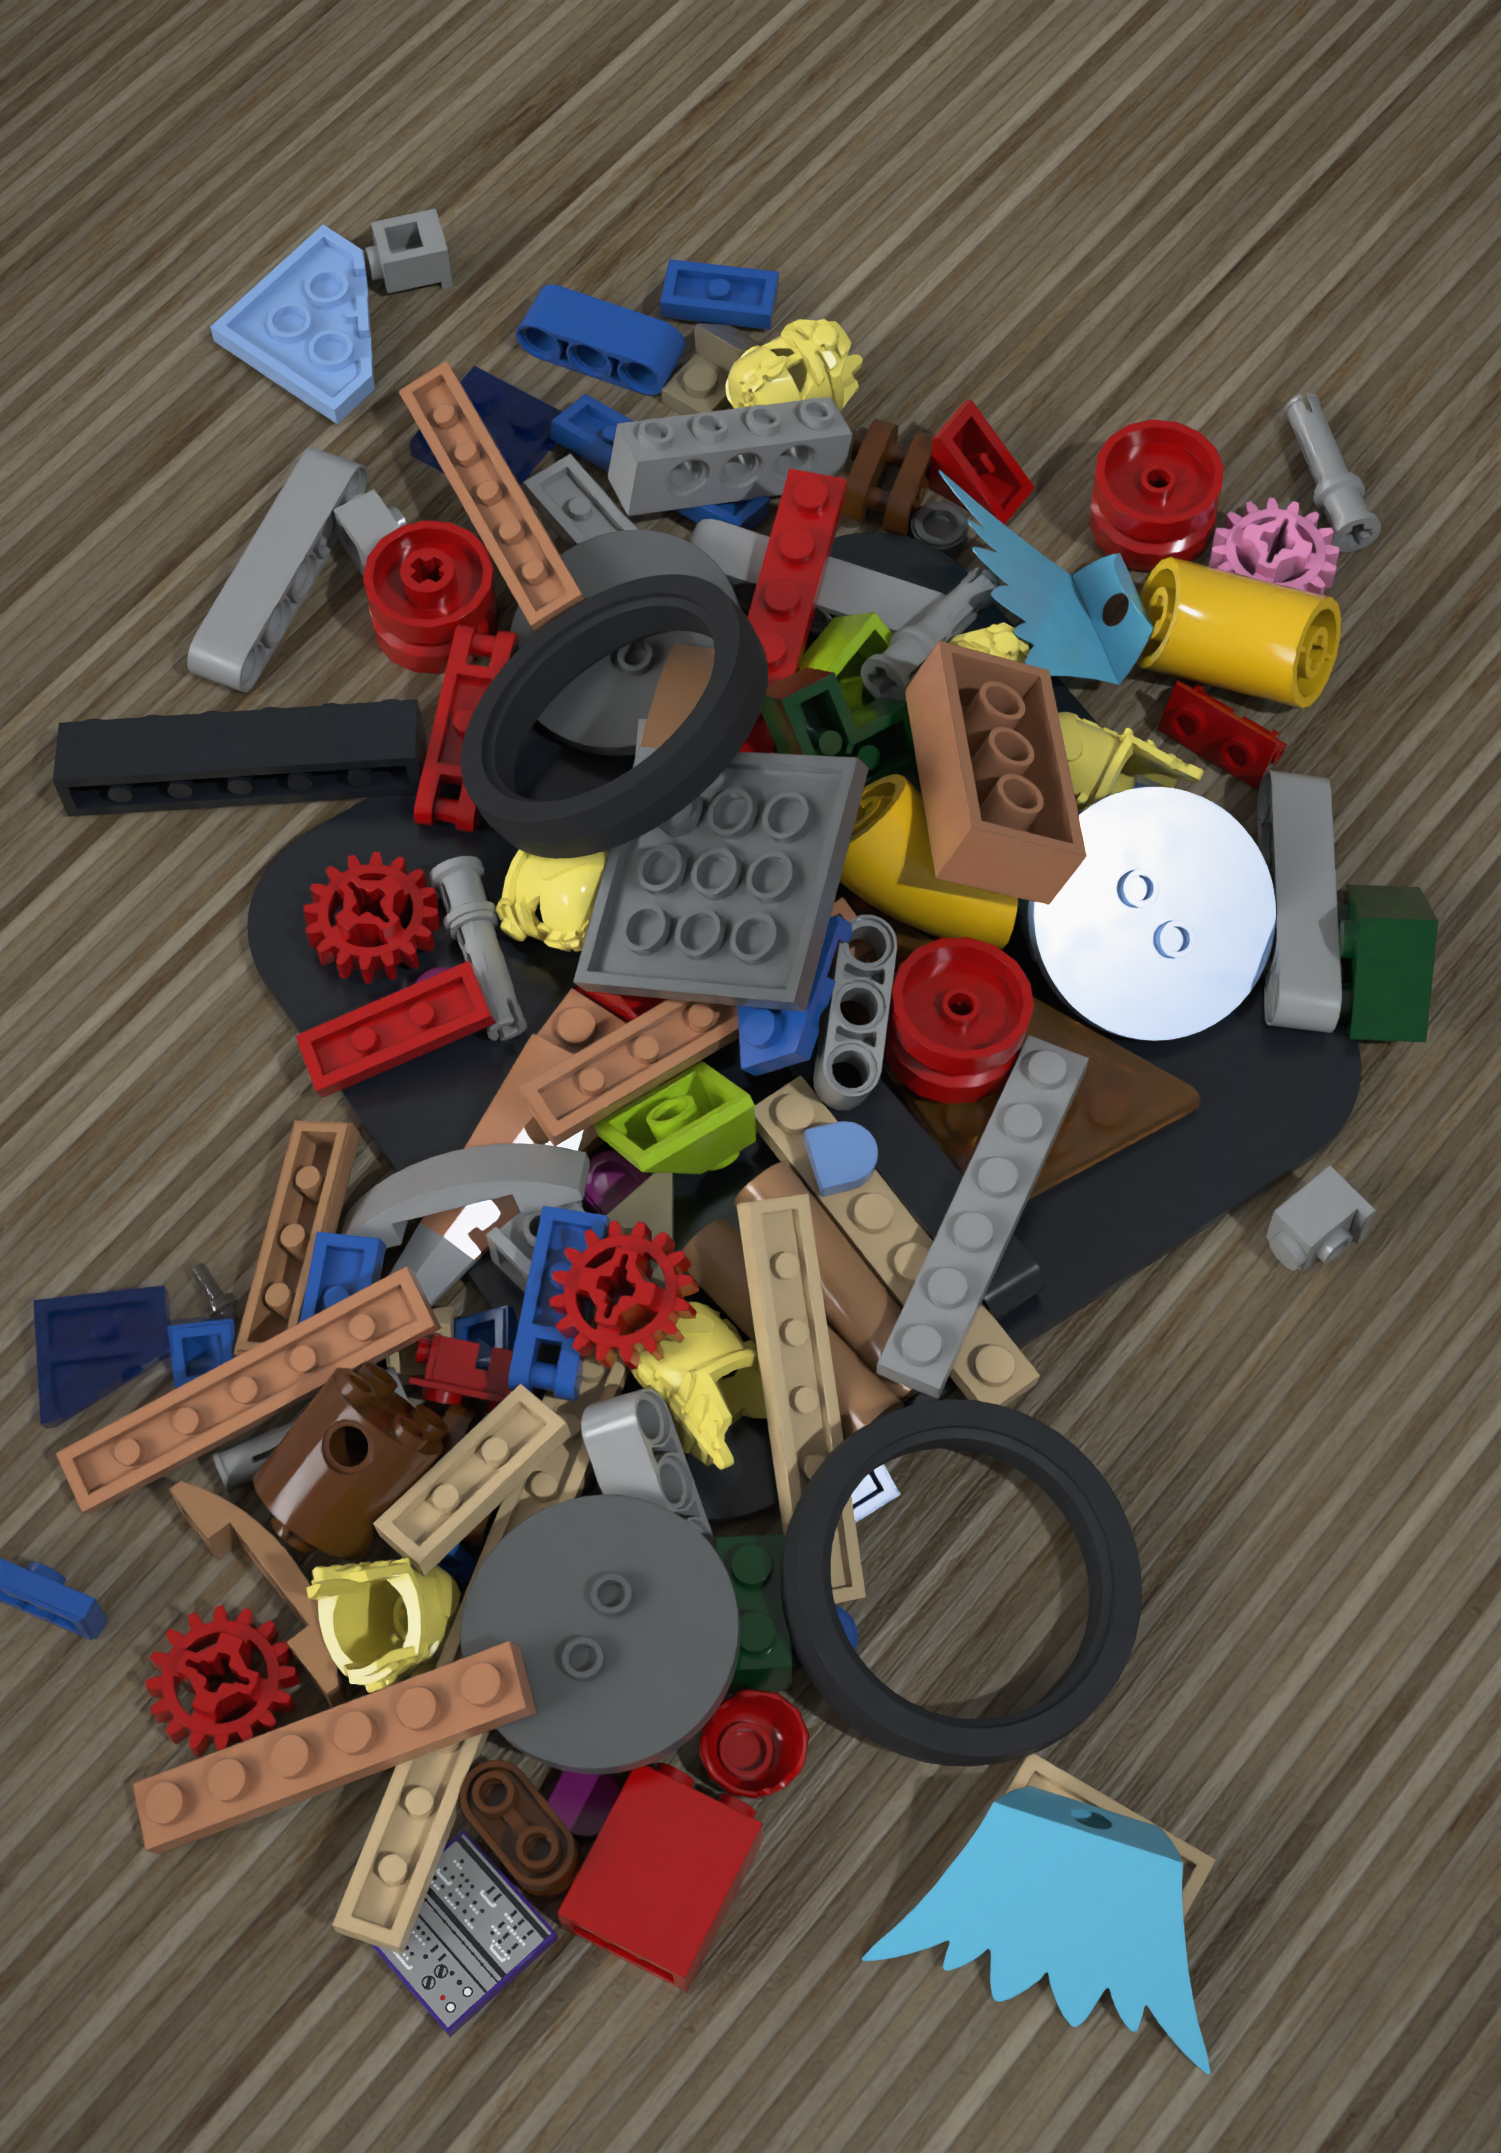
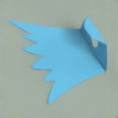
M938 470L952 491L982 526L967 520L969 525L996 551L972 547V550L979 559L1002 581L1008 584V586L1003 585L993 589L991 596L1026 622L1018 625L1014 630V634L1017 637L1034 645L1029 651L1024 664L1049 670L1050 676L1095 679L1120 685L1143 652L1154 629L1121 554L1117 553L1103 557L1071 575L1006 527L954 481ZM1115 594H1125L1129 601L1126 616L1119 624L1107 626L1103 621V610L1107 601Z
M1033 1786L1013 1790L993 1802L972 1838L935 1886L898 1925L881 1938L862 1957L863 1961L895 1958L931 1948L948 1940L950 1943L945 1955L943 1969L949 1971L968 1964L989 1949L991 1952V1992L996 2002L1009 2000L1038 1982L1045 1973H1048L1050 1986L1056 2002L1065 2019L1073 2027H1078L1084 2022L1105 1989L1109 1988L1120 2017L1132 2032L1138 2031L1144 2007L1147 2005L1158 2023L1181 2051L1206 2074L1211 2073L1206 2047L1197 2019L1188 1970L1182 1900L1183 1862L1172 1840L1156 1825Z

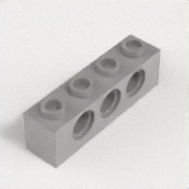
M831 397L810 398L800 401L618 423L608 479L627 516L749 500L761 496L782 495L789 468L838 477L840 472L844 471L853 434Z

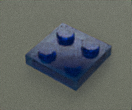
M474 365L462 379L461 384L521 485L555 445L556 442L550 439L551 421L562 411ZM419 429L409 441L411 456L444 473Z

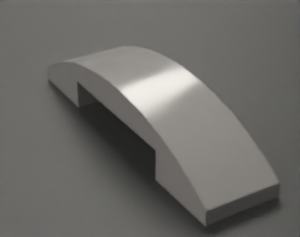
M526 1143L476 1146L444 1153L408 1166L375 1185L349 1209L341 1234L380 1238L386 1244V1248L402 1244L408 1220L513 1194L521 1214L524 1215L541 1211L543 1206L557 1207L582 1201L590 1161L586 1152L565 1147Z

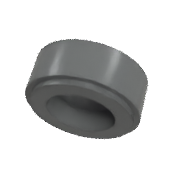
M933 502L926 504L918 509L912 518L911 538L927 543L951 558H955L963 552L968 542L969 523L967 516L960 508L950 503Z

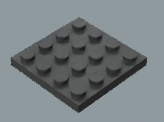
M638 747L633 768L658 748ZM738 752L719 777L683 810L646 834L610 849L573 982L585 991L806 1012L869 768L856 757Z

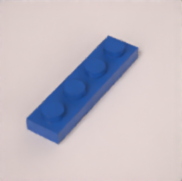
M584 394L551 421L550 439L609 472L617 424L633 422V420ZM760 496L749 500L676 509L675 511L696 523L703 519H715L751 531L767 517L770 498Z

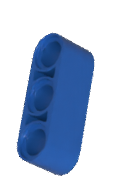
M553 284L545 285L540 289L516 330L518 343L530 355L647 396L661 393V389L666 385L686 348L684 337L671 324Z

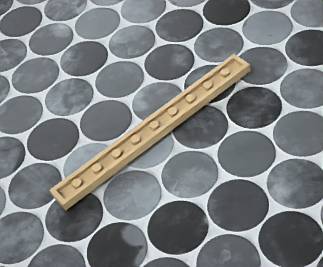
M594 1306L591 1327L597 1330L598 1324L594 1321L597 1307ZM596 1350L587 1358H584L582 1383L576 1401L557 1399L554 1396V1391L546 1390L542 1402L567 1422L571 1436L502 1501L435 1669L462 1659L461 1623L466 1598L477 1572L492 1549L512 1529L533 1514L557 1503L582 1496L593 1466L584 1444L581 1432V1418L584 1410L590 1404L621 1396L630 1373V1368L623 1362L621 1355H617L616 1361L610 1369L604 1368L596 1360ZM490 1731L395 1767L332 1924L337 1933L403 1955L461 1807L460 1791L462 1783L468 1773L477 1766Z

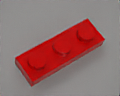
M466 961L296 1035V1039L315 1091L324 1098L491 1026L496 1021L477 972L471 962Z

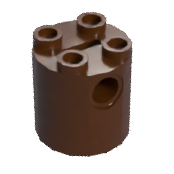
M365 1362L359 1371L350 1368H337L253 1478L256 1493L267 1509L274 1515L270 1521L272 1528L286 1543L301 1552L313 1553L318 1548L329 1555L346 1560L360 1559L378 1535L373 1523L424 1476L440 1456L444 1448L441 1439L448 1431V1426L444 1420L425 1406L416 1405L414 1408L407 1400L395 1392L398 1385L394 1378L384 1369L373 1363Z

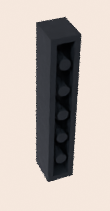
M386 699L380 702L326 703L321 706L266 707L261 710L206 711L200 714L147 715L139 718L87 719L78 722H62L58 726L53 783L68 817L417 794L426 757L427 736L417 699Z

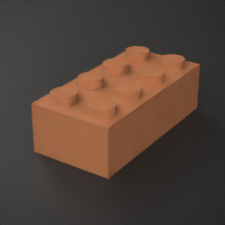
M939 640L905 690L935 876L939 879L1050 905L1087 857L1050 672L1043 668Z

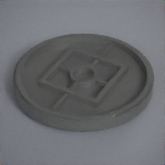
M642 529L609 532L583 541L561 554L586 599L635 579L656 575L680 574L710 581L721 588L741 609L732 585L719 565L696 545L669 533ZM519 605L510 632L518 633V650L536 635ZM671 631L631 643L601 659L580 674L555 697L536 722L557 740L578 750L606 756L635 755L639 719H648L661 673L674 644L714 649V641L712 638L700 633Z
M622 1495L584 1496L557 1503L533 1514L512 1529L492 1549L477 1572L466 1598L461 1623V1654L463 1659L508 1641L520 1647L536 1714L495 1728L515 1748L534 1760L563 1771L597 1775L620 1773L646 1766L670 1755L694 1737L714 1715L731 1685L737 1667L741 1643L740 1612L731 1579L721 1558L708 1540L685 1519L662 1506L639 1498Z

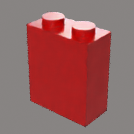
M658 1762L655 1769L646 1765L631 1771L557 1914L563 1930L688 1992L764 1841L763 1823L755 1819L757 1815L756 1810L744 1801L725 1793H720L717 1800L693 1789L692 1787L695 1782L689 1775L669 1764Z

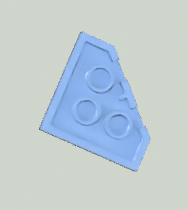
M325 225L320 226L210 326L214 342L336 424L340 423L375 390L365 254L362 249Z

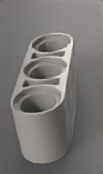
M860 915L849 921L852 923V934L849 942L858 939L869 942L877 952L878 961L873 963L858 961L852 956L848 943L838 942L827 977L836 982L829 1004L823 1010L821 1016L813 1082L818 1098L826 1106L836 1110H850L859 1106L878 1083L882 1070L897 953V939L892 927L884 919L874 915ZM844 1001L861 1003L869 1013L870 1023L866 1025L849 1023L841 1013L840 1003ZM839 1062L853 1065L861 1075L862 1085L857 1088L841 1086L832 1074V1065Z
M646 1388L590 1404L584 1410L581 1418V1432L602 1495H622L639 1498L662 1506L695 1527L717 1552L714 1536L670 1411L661 1395L651 1388Z

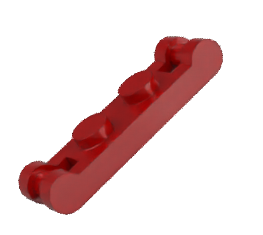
M457 625L414 807V822L416 824L435 826L437 821L455 824L456 829L459 831L477 832L481 813L470 798L463 783L461 774L462 744L470 719L481 697L504 665L518 651L519 636L517 632L499 630L497 635L478 633L477 626ZM474 657L491 659L489 667L471 665ZM443 783L462 786L459 800L441 797Z

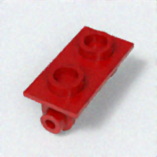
M1177 681L1157 730L1257 790L1269 764L1275 765L1286 750L1287 744L1279 740L1280 733L1276 730L1270 732L1245 716L1242 719L1233 714L1234 709L1205 693V688L1201 685L1192 688L1187 684Z
M435 1333L433 1339L424 1337L419 1340L415 1362L426 1364L425 1376L419 1374L410 1376L409 1384L423 1386L421 1398L449 1405L453 1403L461 1404L462 1395L488 1400L486 1412L490 1413L512 1392L508 1388V1378L513 1350L493 1346L488 1370L475 1367L481 1343Z

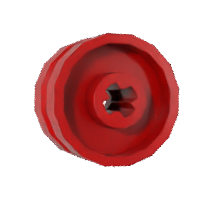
M1151 419L1129 424L1111 435L1098 453L1089 518V526L1096 544L1108 556L1120 553L1127 567L1150 572L1162 559L1173 557L1191 562L1202 555L1213 537L1217 508L1222 491L1224 467L1216 447L1199 431L1174 421Z
M424 520L400 526L380 539L368 555L363 582L369 604L371 622L379 648L393 663L413 672L442 674L446 671L455 629L458 624L477 626L478 633L497 635L500 613L495 592L494 570L487 548L471 531L451 522ZM474 657L472 662H474L480 657Z
M969 937L940 938L916 948L899 966L891 992L884 1057L897 1079L919 1096L945 1104L973 1103L997 1093L1008 1081L1020 1055L1034 1009L1031 984L1017 961L998 947Z

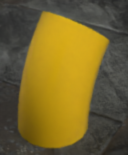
M1173 557L1162 559L1151 571L1143 586L1140 598L1154 629L1143 652L1136 661L1141 668L1301 709L1311 706L1320 696L1332 672L1341 637L1339 604L1332 597Z
M894 774L882 777L864 787L840 883L864 902L891 918L940 938L969 937L995 945L1002 950L1008 943L1014 927L1018 898L936 878L922 794L904 776Z

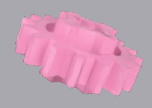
M1275 498L1268 499L1266 509L1259 510L1254 503L1249 501L1245 503L1243 517L1230 511L1226 515L1224 528H1216L1209 567L1323 595L1325 588H1331L1337 570L1336 564L1339 556V547L1331 545L1334 534L1332 528L1317 529L1320 514L1316 511L1302 517L1298 515L1299 503L1295 501L1288 506L1287 510L1278 509Z

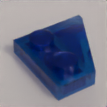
M164 1285L33 1300L40 1423L46 1429L56 1428L171 1356L167 1329L171 1322L169 1293Z

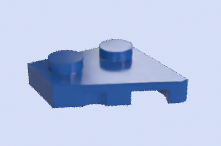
M838 915L830 917L806 1012L737 1006L742 1070L758 1076L810 1060L820 1031L819 1018L829 1004L836 982L827 977L838 942L849 943L852 934V923Z

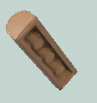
M294 1120L233 1353L236 1357L300 1323L316 1233L336 1234L360 1140V1132L353 1123Z
M786 1161L779 1162L749 1182L736 1196L734 1206L737 1208L739 1203L809 1194L827 1324L876 1374L877 1363L902 1309ZM876 1374L903 1403L919 1392Z
M718 1219L701 1229L682 1250L692 1263L686 1273L694 1278L706 1294L756 1345L741 1235L726 1219ZM827 1324L843 1437L847 1439L869 1423L891 1412L902 1409L904 1403Z

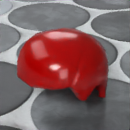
M748 1689L739 1691L722 1702L711 1719L704 1725L699 1739V1756L709 1780L727 1794L736 1798L760 1800L781 1791L801 1773L806 1763L810 1735L800 1710L778 1692Z

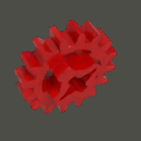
M373 852L370 863L367 865H361L355 855L348 856L349 870L343 873L332 866L326 868L329 881L328 886L313 883L310 891L314 903L304 905L303 908L308 925L305 928L310 947H317L320 963L323 966H327L336 961L339 976L344 979L354 969H359L362 972L364 983L372 982L376 970H384L390 980L397 979L396 965L401 962L416 969L419 966L416 953L417 948L423 951H432L435 945L431 931L439 930L441 927L439 912L436 909L439 907L434 887H427L424 872L421 869H417L408 874L405 858L398 856L390 866L383 865L380 852ZM340 905L343 908V910H341L334 916L337 908ZM413 908L411 921L407 928L404 929L401 925L409 919L408 910ZM333 917H335L336 925L332 927Z
M617 1220L610 1221L609 1237L602 1240L591 1229L587 1230L584 1234L588 1248L581 1253L576 1249L567 1247L564 1254L573 1264L570 1271H553L551 1277L560 1287L565 1289L563 1294H558L549 1299L550 1306L558 1314L566 1315L556 1324L558 1331L566 1339L576 1337L572 1347L582 1357L587 1358L596 1350V1360L604 1368L610 1369L615 1363L617 1355H621L623 1362L631 1370L638 1369L640 1353L646 1350L656 1360H662L664 1353L660 1342L666 1337L678 1343H682L685 1339L682 1332L676 1326L679 1318H696L697 1311L690 1303L684 1300V1296H689L699 1291V1285L694 1278L689 1275H683L691 1267L692 1263L682 1250L673 1252L675 1242L664 1231L652 1240V1231L644 1222L638 1221L631 1235H627L625 1229ZM651 1260L656 1262L663 1272L665 1289L659 1288L656 1283L650 1282L654 1271L650 1267ZM632 1285L635 1289L633 1296H621L618 1304L613 1301L616 1293L627 1294ZM583 1300L597 1307L594 1321L598 1324L597 1330L588 1323L584 1312Z
M220 1605L215 1608L213 1622L204 1624L202 1619L193 1612L188 1615L191 1631L184 1636L173 1629H169L165 1633L173 1648L169 1654L152 1652L150 1660L155 1668L162 1673V1676H155L146 1680V1689L152 1697L162 1698L150 1709L158 1723L170 1721L165 1732L175 1745L190 1735L189 1747L195 1756L202 1757L210 1743L215 1744L217 1751L233 1746L235 1742H244L256 1737L255 1734L261 1729H264L266 1732L273 1731L279 1728L274 1718L277 1710L282 1712L294 1711L296 1705L292 1697L283 1689L300 1684V1677L294 1667L283 1666L291 1661L294 1656L287 1641L274 1644L279 1636V1632L271 1620L256 1629V1618L251 1609L244 1608L236 1621H230L224 1606ZM253 1649L266 1661L267 1679L261 1678L259 1672L250 1670L254 1660L251 1655ZM232 1672L237 1682H234V1684L222 1683L217 1692H214L209 1682L211 1683L213 1680L224 1681L228 1673ZM179 1685L185 1686L188 1692L196 1694L192 1703L194 1709L192 1716L182 1708L179 1698ZM247 1711H250V1712H248L246 1715L242 1716L241 1718L229 1722V1720H231V1719H233V1718H235V1717H237V1716H239V1715H241V1714H243V1713H245V1712H247Z

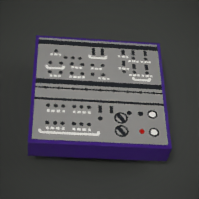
M462 1830L443 1850L403 1955L372 1944L370 1945L445 2033L451 2037L557 1941L558 1937L556 1932L469 1834Z

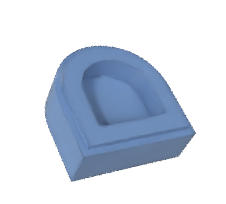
M841 1121L804 1130L803 1141L821 1197L857 1189L871 1178L877 1163L878 1147L874 1137L867 1129L853 1122Z

